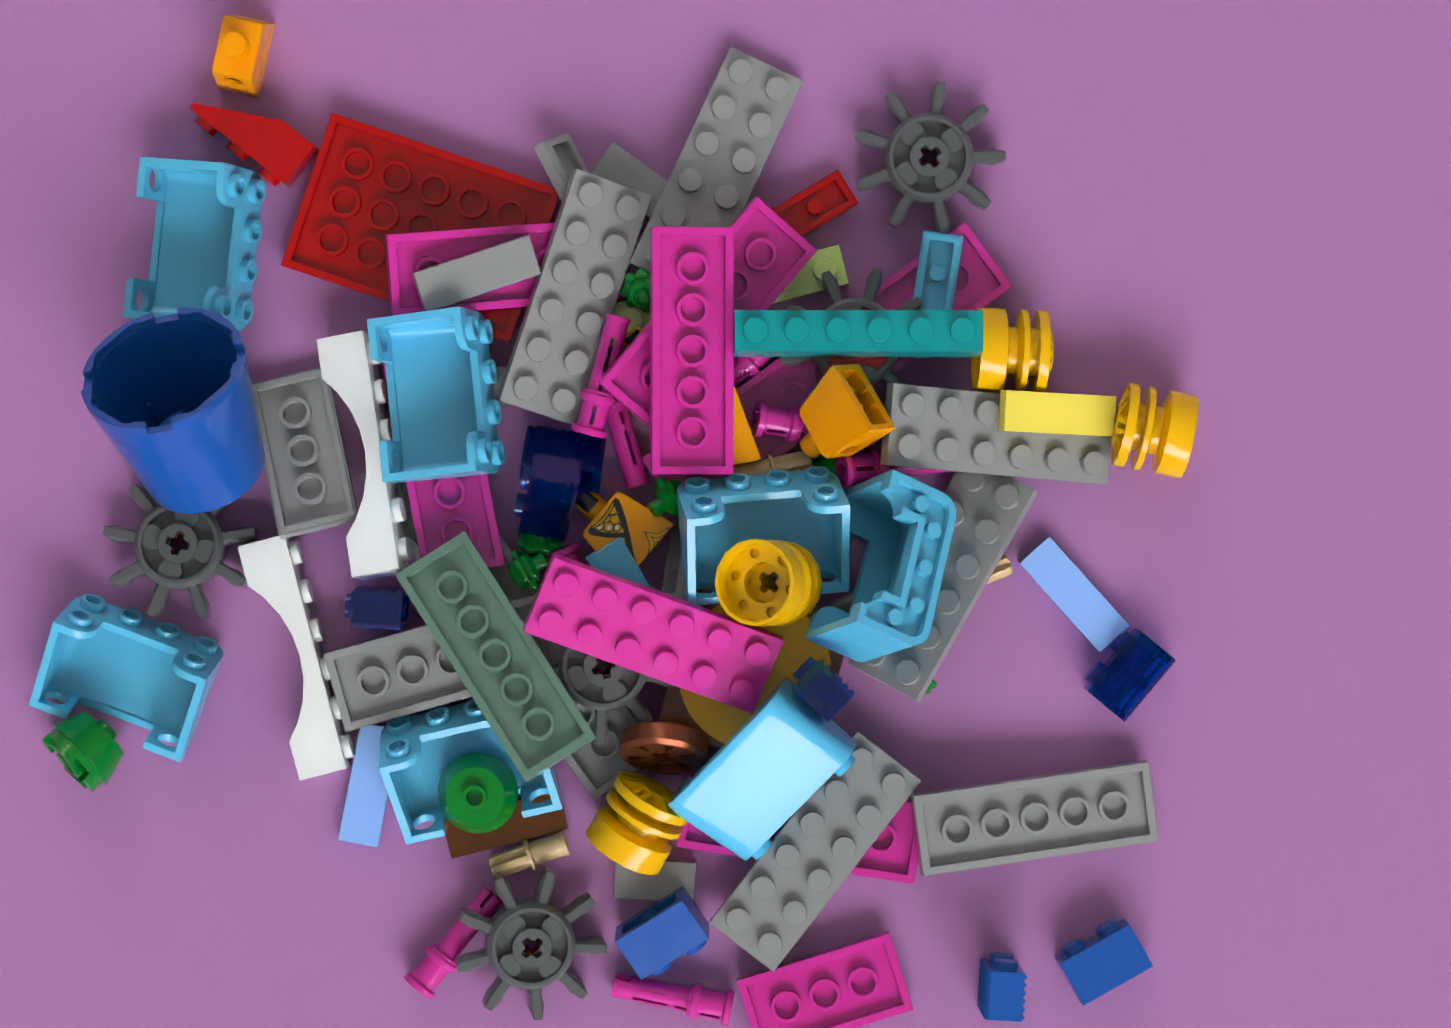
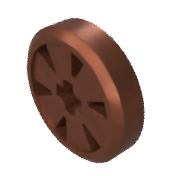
M645 721L633 724L620 733L618 753L623 760L638 769L662 774H680L694 771L707 762L709 742L699 731L683 724L667 721Z

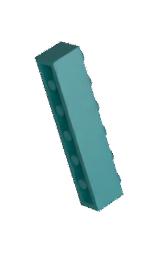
M983 310L734 311V357H979L983 352Z

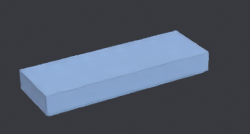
M1047 536L1018 562L1098 652H1101L1129 627V624L1050 536Z
M372 724L359 729L338 837L340 841L371 847L379 846L389 796L379 770L381 731L385 725Z

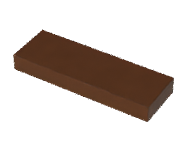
M540 795L534 798L532 802L540 803L550 798V795ZM521 798L518 799L516 808L508 821L490 832H466L454 826L447 818L445 819V835L451 859L568 829L564 808L523 818Z

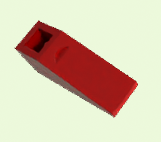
M196 103L189 107L198 114V117L194 120L196 124L211 136H214L217 131L222 133L230 140L225 147L244 162L249 156L261 165L257 172L275 187L280 181L291 187L319 152L317 147L283 120Z

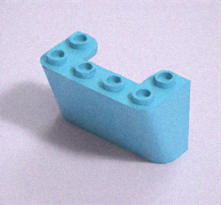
M140 156L136 197L156 201V215L149 280L127 277L123 318L136 319L152 312L155 318L177 314V308H199L217 313L229 320L238 331L243 330L253 317V304L251 300L253 283L258 273L256 254L257 245L262 235L260 217L262 202L266 197L265 182L256 171L228 163ZM153 170L155 174V183L153 188L151 189L149 184V177L151 171ZM140 290L142 294V303L140 308L138 309L136 305V298Z
M461 306L367 319L370 358L373 361L385 363L393 441H379L383 482L400 483L497 473L500 465L505 463V448L503 442L498 438L497 424L501 422V408L499 402L494 398L493 384L497 382V368L494 360L490 359L489 344L493 342V328L490 320L484 319L480 312Z
M812 466L806 470L791 472L775 469L768 471L766 474L746 475L743 473H733L726 477L710 479L694 476L687 478L684 483L677 487L683 585L686 601L696 605L720 604L715 588L717 566L725 552L738 542L750 539L784 540L798 543L810 551L818 563L821 578L834 579L831 582H822L820 594L849 592L850 503L838 477L830 472L828 468ZM699 589L714 590L712 593H698L696 591Z
M84 594L82 597L73 599L53 621L29 706L67 719L75 708L82 704L151 730L152 732L144 741L142 748L181 762L189 749L224 652L212 638L191 635L181 631L178 626L172 623H159L143 617L135 609L119 608L106 603L98 595ZM47 698L57 699L64 704L52 703ZM160 741H169L174 743L176 747L164 745Z
M474 699L466 703L448 707L438 706L427 712L390 719L381 731L379 770L406 845L445 836L446 817L438 801V786L446 768L459 757L472 753H484L503 761L510 768L517 781L518 795H521L523 818L563 809L562 793L555 766H552L526 783ZM540 795H550V798L540 803L532 802L534 798ZM435 821L428 828L415 829L422 822Z

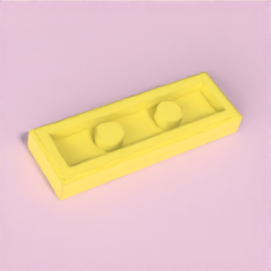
M1000 390L998 431L1112 436L1115 430L1117 396Z

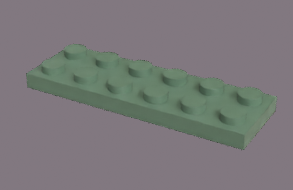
M465 531L395 575L526 783L596 739V736L531 634L524 632V623Z

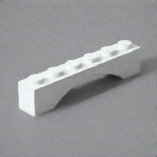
M363 330L316 339L322 379L339 394L349 407L360 429L365 449L366 480L363 499L357 517L346 536L351 576L365 581L396 575L408 567V561H412L413 554L410 540L408 537H404L402 522L406 521L407 517L404 501L401 497L398 498L396 483H384L382 480L379 441H393L391 420L389 418L386 419L384 403H388V390L384 379H380L378 364H382V362L371 360L368 333Z
M279 536L238 546L247 585L264 597L280 614L293 636L300 655L303 673V701L298 723L289 741L299 781L346 769L351 765L350 758L355 757L354 747L350 735H343L339 721L342 718L336 697L332 694L329 683L331 679L319 642L324 640L322 626L318 617L312 618L308 604L314 602L312 588L308 579L302 580L298 564L303 563L300 544L298 540L292 541L291 537L281 539Z

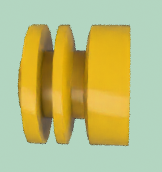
M978 307L977 310H983V352L979 357H971L973 391L1000 393V390L1004 388L1007 375H1012L1015 391H1025L1029 376L1031 392H1045L1049 373L1052 369L1054 340L1048 311L1036 310L1030 328L1028 310L1020 309L1014 327H1009L1006 309Z
M1129 382L1125 387L1120 403L1117 404L1115 430L1113 435L1110 436L1112 465L1118 467L1125 466L1131 450L1132 469L1139 470L1147 454H1152L1153 473L1181 478L1190 458L1198 418L1197 395L1169 391L1162 407H1158L1155 387L1149 386L1146 388L1140 403V385Z
M750 539L738 542L725 552L717 566L715 578L717 598L726 614L741 624L752 626H785L800 622L814 609L820 598L822 586L819 565L810 551L798 543L784 540Z
M620 771L613 784L615 788H610L606 795V800L610 806L599 807L585 834L597 850L623 867L641 874H658L672 849L668 839H678L683 830L682 826L688 822L678 816L668 806L675 792L640 773Z

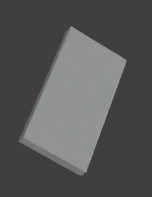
M321 368L253 383L252 388L265 451L264 466L279 537L286 539L354 522L358 514V508L332 387L322 379Z

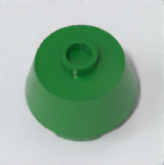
M81 712L51 725L52 731L42 739V742L50 753L58 752L56 756L65 766L64 769L83 788L88 787L91 792L102 783L107 785L124 754L114 740L118 735L103 719L97 722L86 712Z
M472 753L459 757L446 768L438 786V801L443 814L454 826L470 833H486L501 827L512 816L518 801V785L514 774L503 761L489 754Z

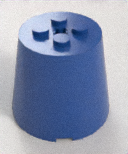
M177 308V314L155 318L152 312L124 324L107 336L92 352L82 372L85 377L83 390L81 391L84 403L95 421L159 505L178 513L208 512L230 504L253 486L262 472L265 462V451L244 344L238 330L229 320L217 313L199 308Z

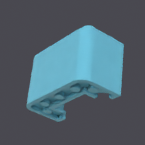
M894 469L844 490L850 503V536L866 542L850 610L847 613L831 606L816 610L810 618L805 637L808 641L858 662L870 661L922 644L928 638L956 521V508L948 495Z

